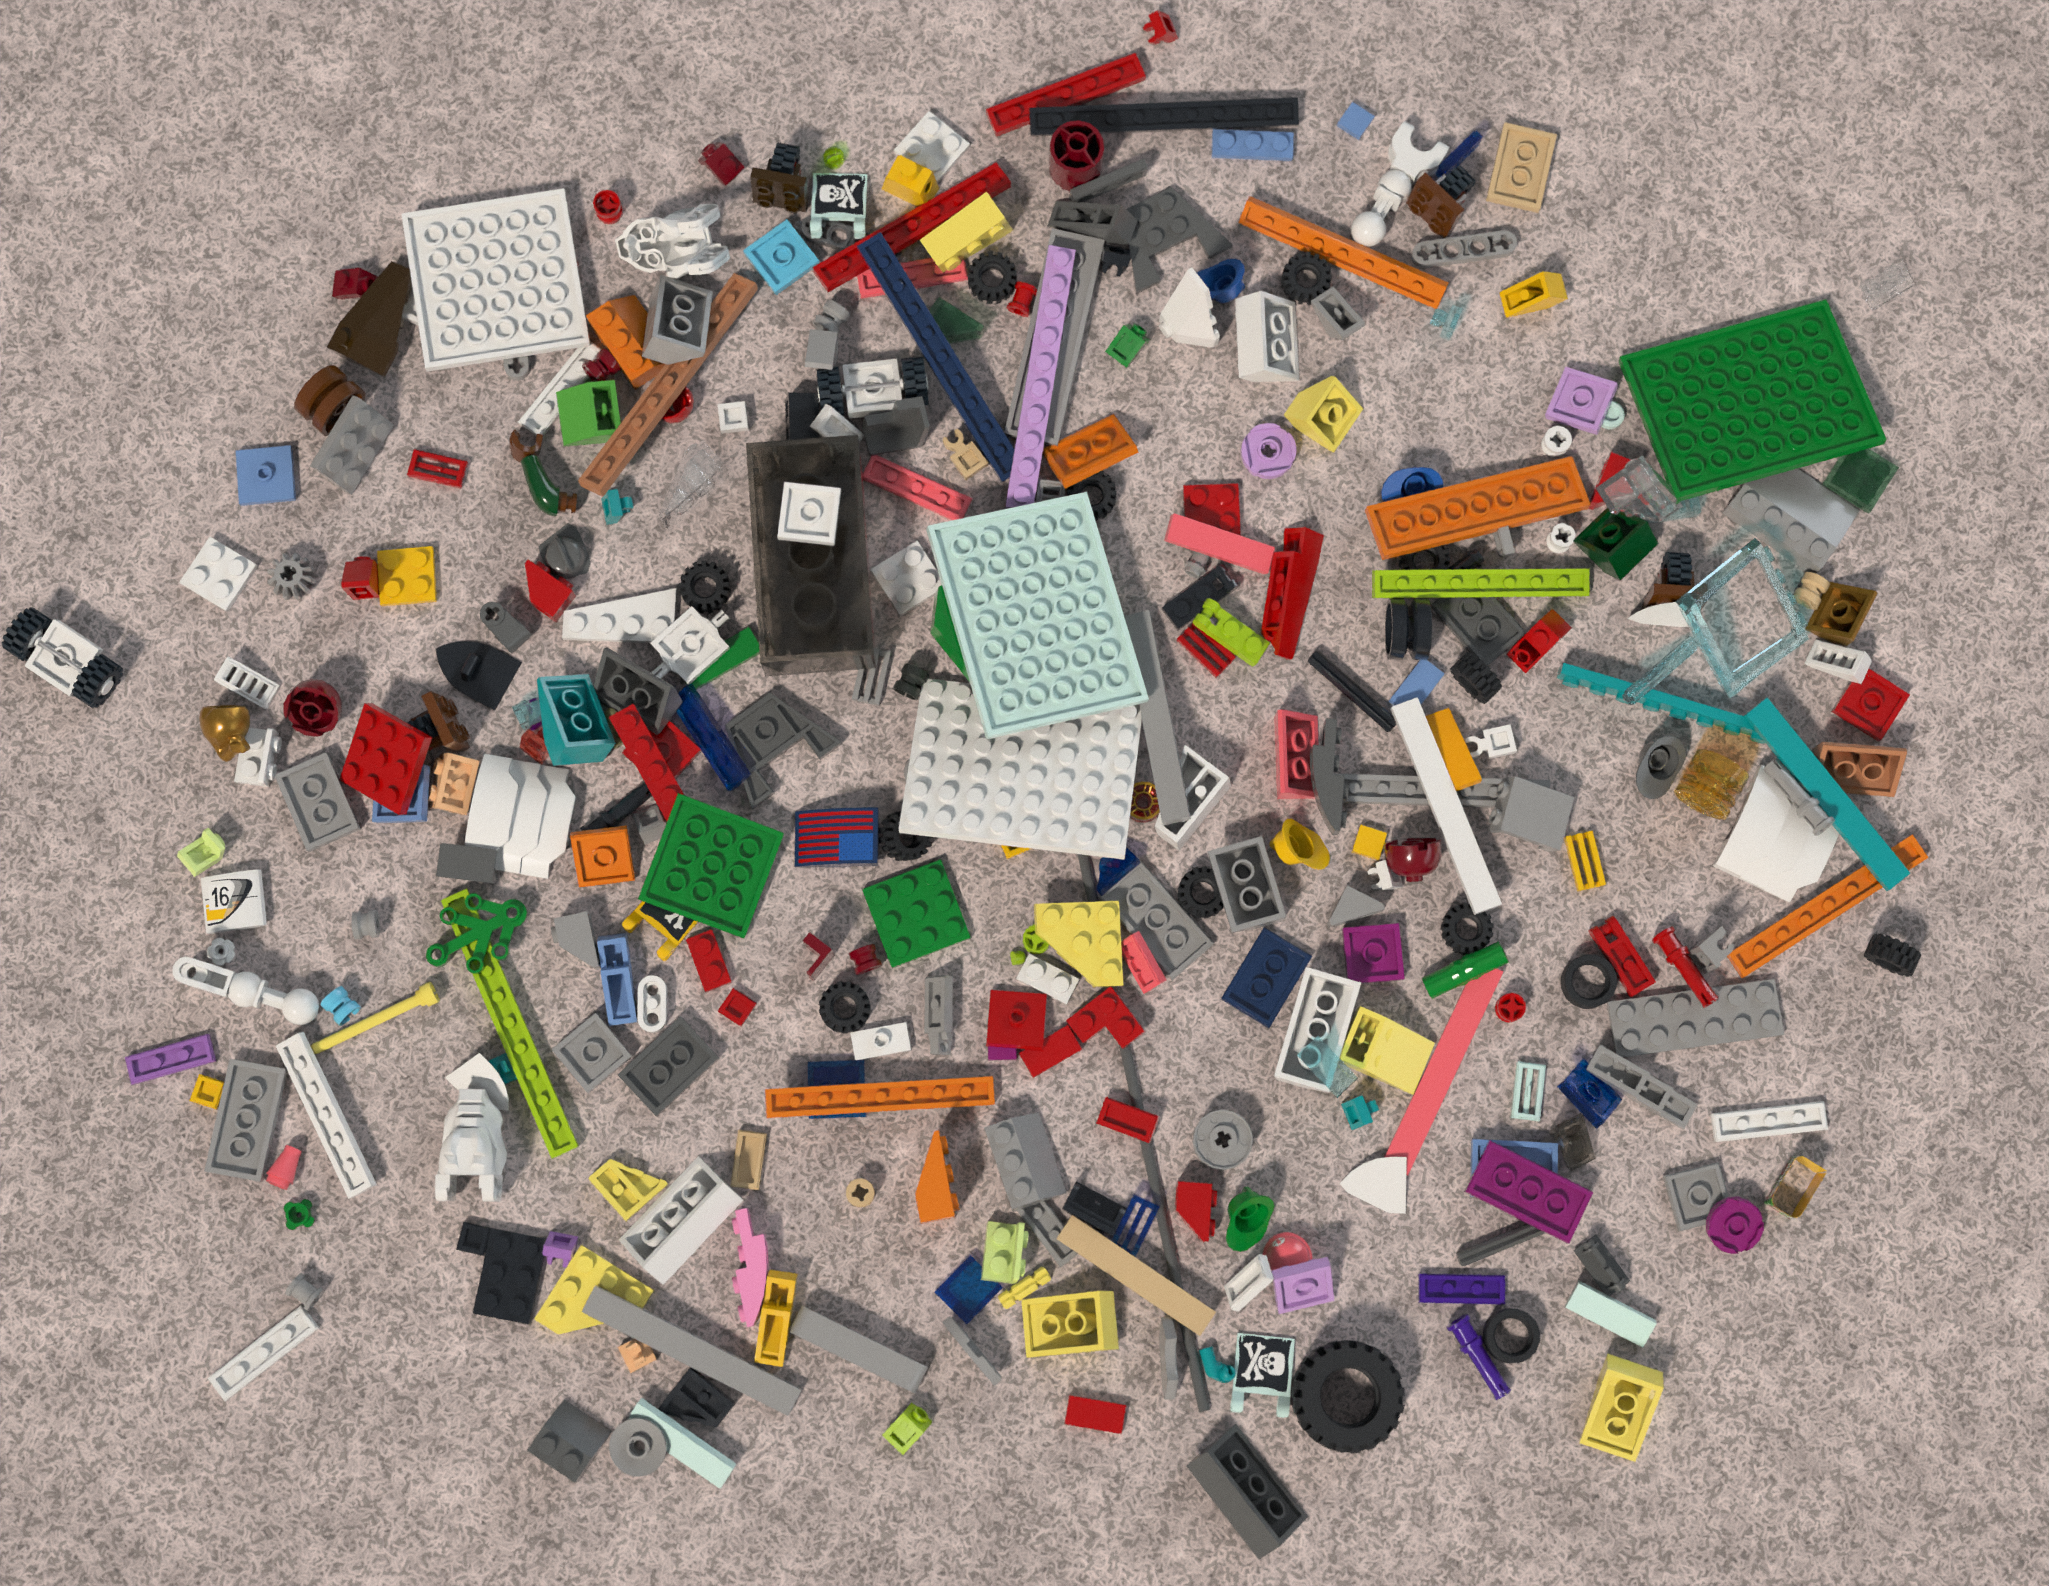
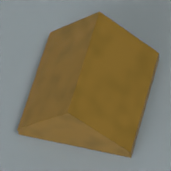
M1829 582L1830 586L1827 592L1822 594L1821 603L1814 610L1805 629L1833 644L1847 647L1854 641L1878 593L1875 590Z

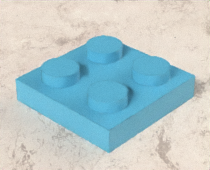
M787 219L743 250L744 255L775 295H778L820 263Z

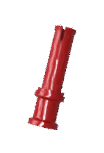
M1668 927L1652 939V942L1659 945L1667 957L1666 962L1677 968L1701 1002L1702 1007L1706 1008L1713 1004L1712 1001L1716 1002L1719 997L1688 956L1690 953L1689 948L1683 946L1674 934V927Z

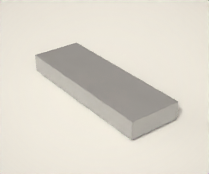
M1046 1201L1017 1210L1060 1268L1078 1255V1253L1056 1239L1065 1225Z

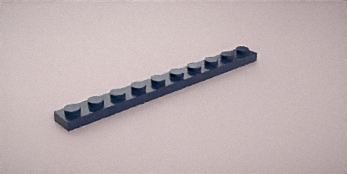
M880 232L858 245L857 249L998 479L1003 483L1010 478L1014 448Z

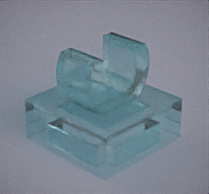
M1452 305L1449 314L1436 308L1430 324L1442 328L1439 337L1450 340L1463 308Z

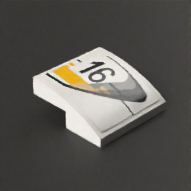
M261 870L239 871L201 878L206 934L236 929H251L267 925Z

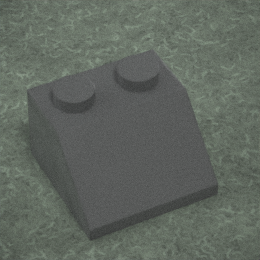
M564 1399L543 1425L527 1451L572 1482L577 1483L581 1480L612 1431Z

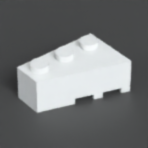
M1186 745L1182 751L1180 764L1191 819L1163 825L1161 814L1159 813L1155 824L1157 835L1179 851L1231 787L1230 779L1227 775Z

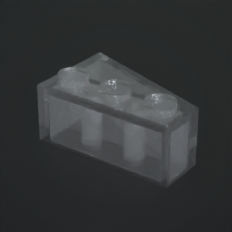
M1643 455L1630 460L1624 469L1596 487L1610 512L1616 515L1621 511L1627 517L1638 514L1641 519L1661 522L1683 507L1682 503L1670 489L1665 478Z

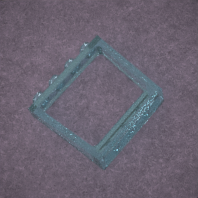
M1756 538L1751 540L1676 601L1716 680L1729 698L1734 697L1760 674L1809 640L1804 630L1808 623L1800 611L1795 612L1793 606L1797 604V601L1789 589L1787 591L1784 590L1782 584L1786 582V579L1779 568H1773L1771 562L1775 561L1771 550L1768 546L1762 547ZM1756 558L1791 626V632L1734 671H1731L1703 619L1700 609L1721 587Z

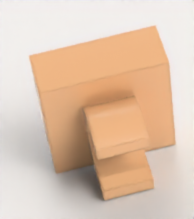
M632 1339L618 1347L630 1373L657 1360L652 1347L636 1339Z

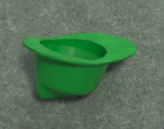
M1245 1186L1241 1193L1231 1199L1227 1208L1230 1222L1226 1232V1242L1233 1251H1247L1262 1240L1274 1210V1203L1271 1198L1259 1195L1250 1187Z

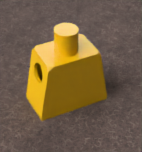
M898 155L881 189L919 207L936 196L939 186L934 173L930 169Z

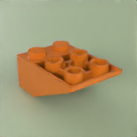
M939 1130L934 1131L915 1193L921 1224L955 1218L954 1211L960 1210L957 1193H951L949 1183L954 1182L951 1164L946 1165L944 1155L949 1154L946 1135L940 1136Z

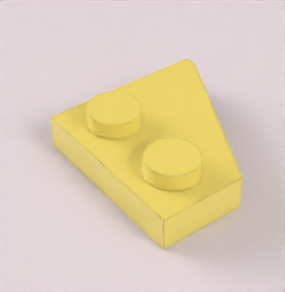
M609 1159L588 1177V1180L625 1222L668 1185L665 1180H659L612 1159Z

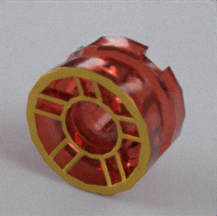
M1144 781L1134 783L1130 819L1140 823L1150 822L1158 817L1160 813L1155 785ZM1146 797L1148 805L1141 807L1138 804V800Z

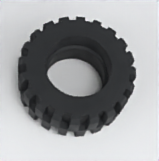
M1332 1341L1314 1349L1313 1353L1305 1357L1301 1362L1302 1365L1296 1371L1293 1378L1295 1379L1294 1386L1291 1388V1396L1293 1397L1292 1408L1301 1428L1315 1442L1341 1453H1360L1363 1450L1376 1448V1445L1380 1442H1385L1390 1437L1391 1431L1398 1427L1400 1423L1398 1419L1400 1414L1404 1412L1405 1407L1403 1405L1405 1389L1401 1385L1400 1380L1402 1377L1399 1371L1394 1368L1390 1358L1381 1353V1350L1359 1341ZM1345 1368L1355 1369L1366 1375L1372 1383L1375 1393L1374 1405L1370 1413L1363 1420L1353 1424L1336 1422L1328 1416L1321 1403V1390L1325 1380L1333 1372Z

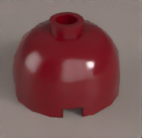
M309 679L301 681L290 690L283 703V712L285 718L288 716L289 720L293 723L292 727L297 732L306 736L318 737L335 728L342 714V700L337 690L331 684L323 680Z
M1426 837L1406 838L1407 841H1402L1400 845H1398V839L1385 842V858L1390 869L1399 876H1405L1407 882L1423 881V876L1431 874L1440 863V839L1436 840V838Z

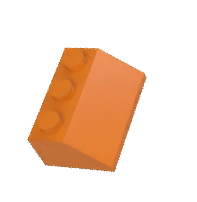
M631 295L607 301L587 314L586 318L592 330L606 350L616 359L621 371L634 390L656 377L665 364L642 357L648 313L637 297Z

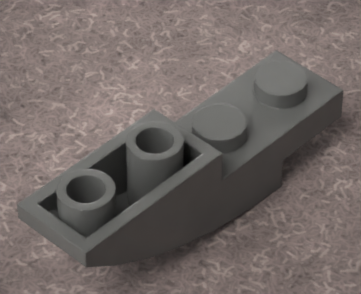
M1326 718L1323 723L1322 746L1312 745L1310 749V774L1314 797L1324 823L1332 835H1338L1341 828L1346 827L1347 812L1342 811L1343 800L1348 799L1349 784L1344 783L1345 775L1333 774V772H1338L1339 755H1335V744H1340L1341 728L1337 727V719Z

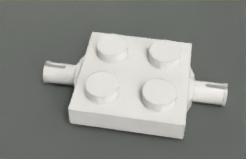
M691 606L650 643L660 654L663 661L650 673L661 679L671 670L678 674L687 685L691 684L730 649L717 630L729 617L721 610L709 621Z

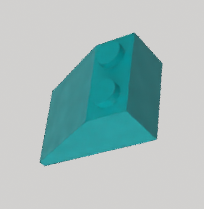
M589 674L538 677L537 686L544 743L553 766L603 762L615 745V741Z

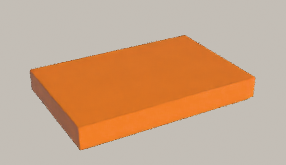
M1115 414L1059 440L1058 447L1049 445L1043 448L1042 452L1045 460L1065 489L1139 453L1136 444Z

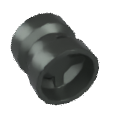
M905 663L901 670V679L895 682L893 690L903 696L907 693V698L917 701L921 693L920 687L927 682L929 674L914 665Z

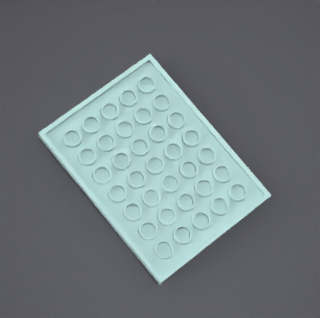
M1087 492L927 526L926 531L986 739L1142 704L1149 700Z

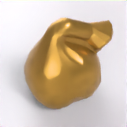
M219 705L202 707L199 716L201 730L221 760L225 762L231 761L238 753H245L250 750V746L244 738L250 726L249 711L245 706Z

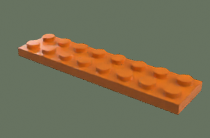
M1570 456L1366 507L1365 513L1381 558L1385 560L1494 533L1499 528L1508 526L1510 529L1587 510L1591 504L1574 459Z

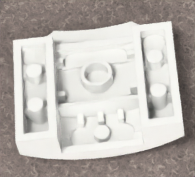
M484 754L473 793L465 846L497 850L495 870L548 879L551 863L566 853L570 824L576 796L567 785L569 769Z
M1760 765L1757 767L1746 791L1749 794L1729 838L1723 842L1713 866L1780 899L1790 902L1798 888L1818 881L1839 833L1831 825L1826 831L1815 836L1812 833L1813 828L1803 817L1799 818L1796 812L1797 808L1763 770L1765 766Z

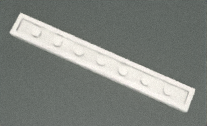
M1418 697L1392 706V714L1474 915L1500 906L1502 904Z

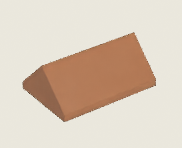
M1821 742L1812 748V753L1845 793L1895 797L1907 749Z

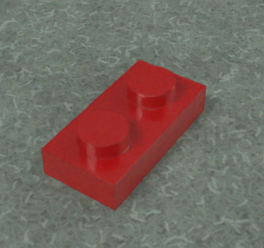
M712 929L686 939L705 992L732 983Z

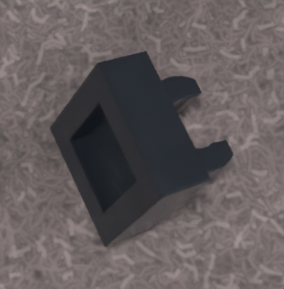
M1104 244L1101 260L1103 261L1102 272L1106 274L1108 266L1113 264L1117 266L1116 276L1120 277L1123 273V266H1129L1130 250Z

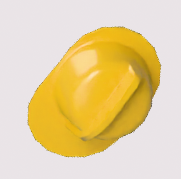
M1286 819L1283 822L1282 829L1269 842V846L1277 852L1279 858L1287 865L1303 863L1316 870L1325 869L1329 865V851L1321 837L1293 819Z

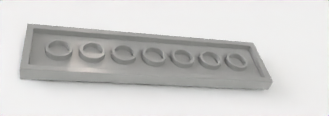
M1053 228L1051 229L1048 246L1053 245L1076 250L1044 445H1055L1058 447L1105 240ZM1047 251L1004 431L1006 437L1015 439L1017 437Z

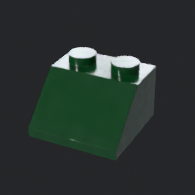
M1612 504L1573 540L1604 573L1620 581L1659 544L1647 521Z

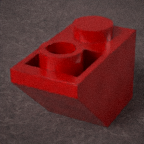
M528 559L525 562L530 602L536 609L557 622L576 597L573 590H571L573 585L561 576L558 580L549 574L551 570L540 561L534 564Z
M1552 608L1506 655L1526 674L1572 627Z
M1176 1182L1175 1212L1201 1242H1209V1236L1214 1237L1215 1219H1210L1211 1207L1216 1208L1217 1190H1212V1184Z

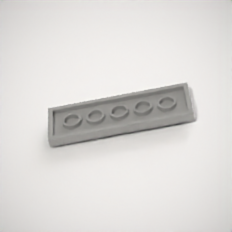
M1775 979L1712 987V990L1718 995L1719 999L1716 1002L1712 1001L1713 1004L1706 1008L1702 1007L1701 1002L1692 990L1607 1002L1614 1052L1621 1057H1630L1784 1035Z

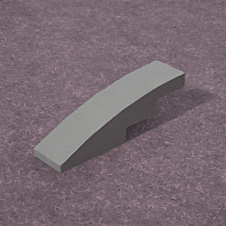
M1599 1045L1586 1068L1588 1072L1682 1130L1685 1129L1698 1105L1675 1092L1674 1088L1651 1076L1648 1071L1602 1045Z

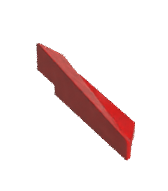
M1306 527L1284 528L1283 552H1273L1261 633L1263 637L1271 642L1276 656L1287 660H1292L1294 657L1324 537L1323 534Z

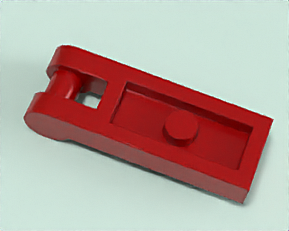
M1614 916L1607 918L1605 924L1600 927L1594 926L1588 930L1606 960L1613 966L1619 981L1630 998L1656 983ZM1612 933L1616 940L1609 944L1605 936Z

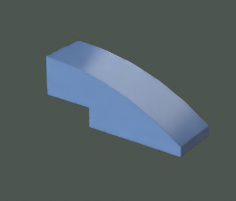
M627 933L599 936L597 945L608 1024L612 1026L637 1022Z

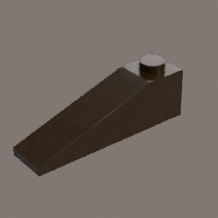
M391 261L339 322L327 348L343 359L385 377L398 353L399 329H403L404 319H402L404 305L409 301L412 287L410 269Z

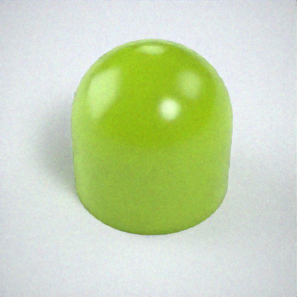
M1023 951L1010 952L1012 965H1020L1025 962L1026 955Z

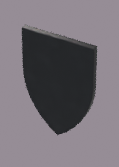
M459 641L436 648L439 666L451 685L462 694L494 711L522 664L517 659L479 642Z

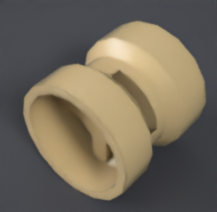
M1805 572L1801 579L1802 585L1795 590L1792 599L1808 609L1816 610L1821 603V594L1827 592L1830 583L1827 579L1816 573Z

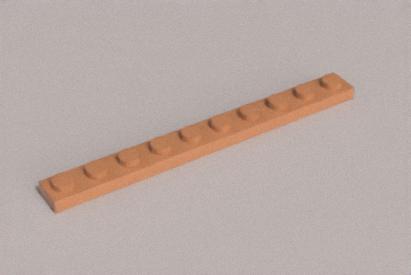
M735 273L731 276L711 303L704 356L664 365L579 478L578 482L581 487L602 497L606 494L758 290L756 282Z

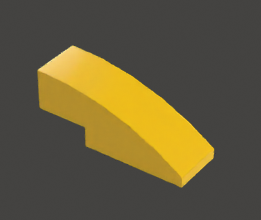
M769 1270L764 1302L761 1309L754 1363L783 1367L796 1292L797 1273Z

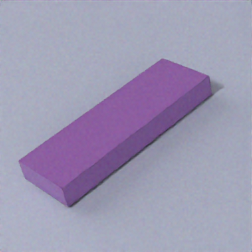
M205 1034L127 1056L125 1061L131 1085L216 1062L210 1034Z

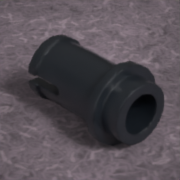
M1476 548L1466 550L1467 554L1452 566H1449L1448 570L1481 568V563L1485 560Z

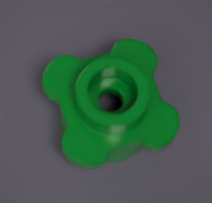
M303 1199L300 1203L288 1202L285 1204L286 1227L289 1230H295L300 1226L311 1227L314 1224L315 1219L311 1216L312 1202L310 1200ZM298 1212H301V1217H297Z

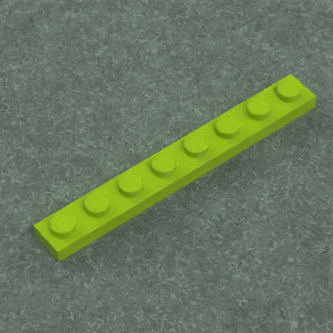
M1590 569L1372 570V598L1589 596Z

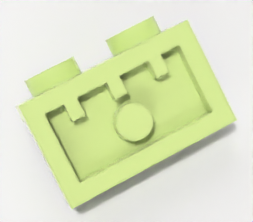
M987 1222L981 1280L1015 1284L1019 1277H1024L1026 1260L1021 1259L1022 1248H1026L1028 1243V1231H1024L1025 1223L1018 1222L1015 1225Z

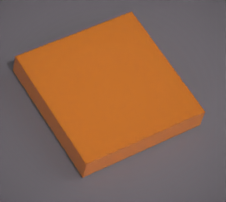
M627 826L570 833L579 887L635 881Z

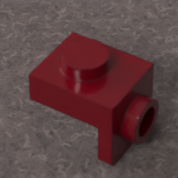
M713 142L709 143L701 151L702 156L698 159V162L701 165H705L724 186H727L745 168L724 143L719 142L715 144Z
M360 267L335 270L332 297L342 300L361 298L377 279V276Z

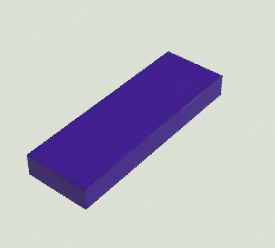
M1418 1274V1303L1505 1304V1275Z

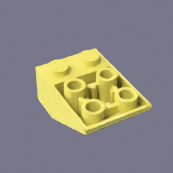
M1360 1006L1356 1009L1349 1025L1338 1063L1414 1095L1435 1043L1387 1017Z

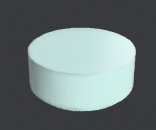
M1611 402L1601 427L1615 429L1620 426L1624 420L1625 413L1619 403Z

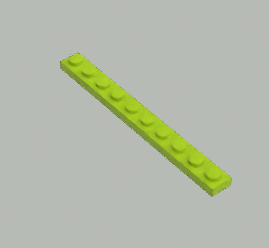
M464 889L441 900L444 908L451 907L457 913L481 919L478 911H471L465 905V898L470 894L468 889ZM471 899L469 902L470 906L476 907L473 899ZM448 911L446 914L449 921H451L454 914L452 911ZM457 924L451 925L456 937L471 930V928ZM477 940L461 948L466 961L473 956ZM490 941L484 958V970L480 974L472 975L551 1159H555L579 1148V1145L499 960L492 956L491 949L493 945ZM478 960L473 961L471 969H479L480 962Z

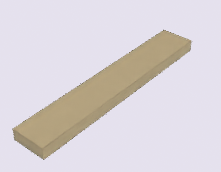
M1073 1215L1056 1238L1199 1336L1202 1335L1216 1311Z

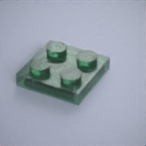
M1865 449L1840 456L1822 485L1869 514L1899 467L1871 449Z

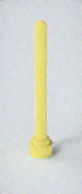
M429 981L419 986V990L415 991V995L313 1043L311 1048L314 1054H319L419 1005L430 1007L440 1002L437 993L434 995L433 992H436V990Z

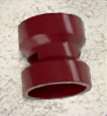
M605 348L597 353L596 358L587 360L582 364L584 372L592 382L606 381V377L615 375L621 370L616 359Z

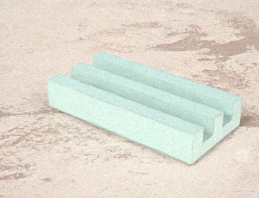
M1516 1062L1510 1118L1540 1121L1546 1065ZM1523 1068H1527L1523 1111L1518 1113ZM1533 1069L1538 1070L1534 1115L1529 1114Z

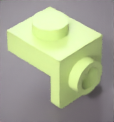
M207 828L203 830L202 836L178 851L177 857L191 874L196 877L223 858L225 843L217 833L213 834Z

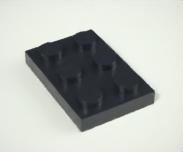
M491 1228L472 1314L530 1325L545 1258L542 1255L543 1246L547 1238Z

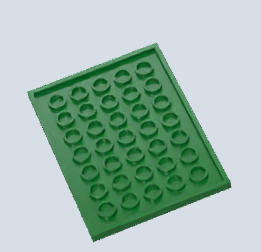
M1827 299L1620 356L1618 360L1675 503L1885 444L1887 440Z

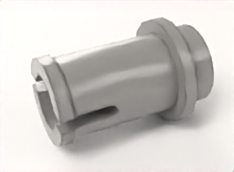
M1194 551L1190 561L1185 563V573L1193 578H1200L1205 573L1204 567L1210 556Z

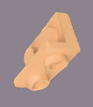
M448 752L440 754L439 758L435 759L432 773L435 774L433 785L429 786L428 808L440 809L463 816L467 815L479 761Z

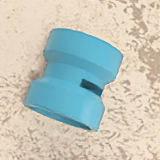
M343 986L330 992L320 1004L325 1011L331 1012L334 1015L333 1020L339 1026L344 1025L350 1020L347 1016L352 1012L356 1015L361 1009V1006L355 1000H350L348 992Z

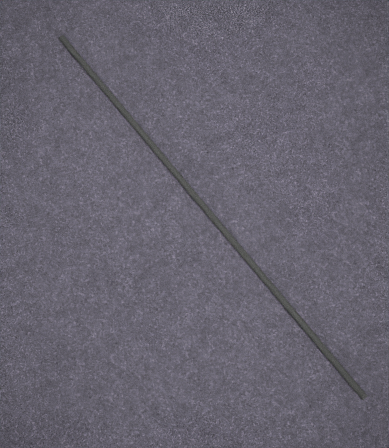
M1077 854L1087 901L1099 902L1089 855ZM1113 986L1114 990L1119 995L1118 986ZM1119 1045L1132 1106L1144 1110L1131 1046L1128 1045L1122 1049ZM1140 1140L1170 1281L1184 1290L1152 1142L1147 1143ZM1180 1323L1199 1412L1208 1411L1210 1407L1192 1330Z

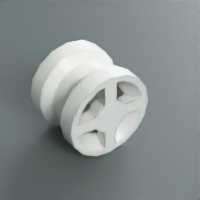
M1554 426L1548 429L1542 438V450L1549 457H1561L1571 445V434L1562 426Z

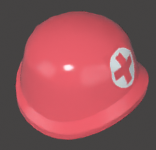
M1283 1232L1273 1236L1266 1243L1263 1250V1255L1267 1256L1271 1270L1312 1260V1252L1307 1242L1299 1235L1290 1232Z

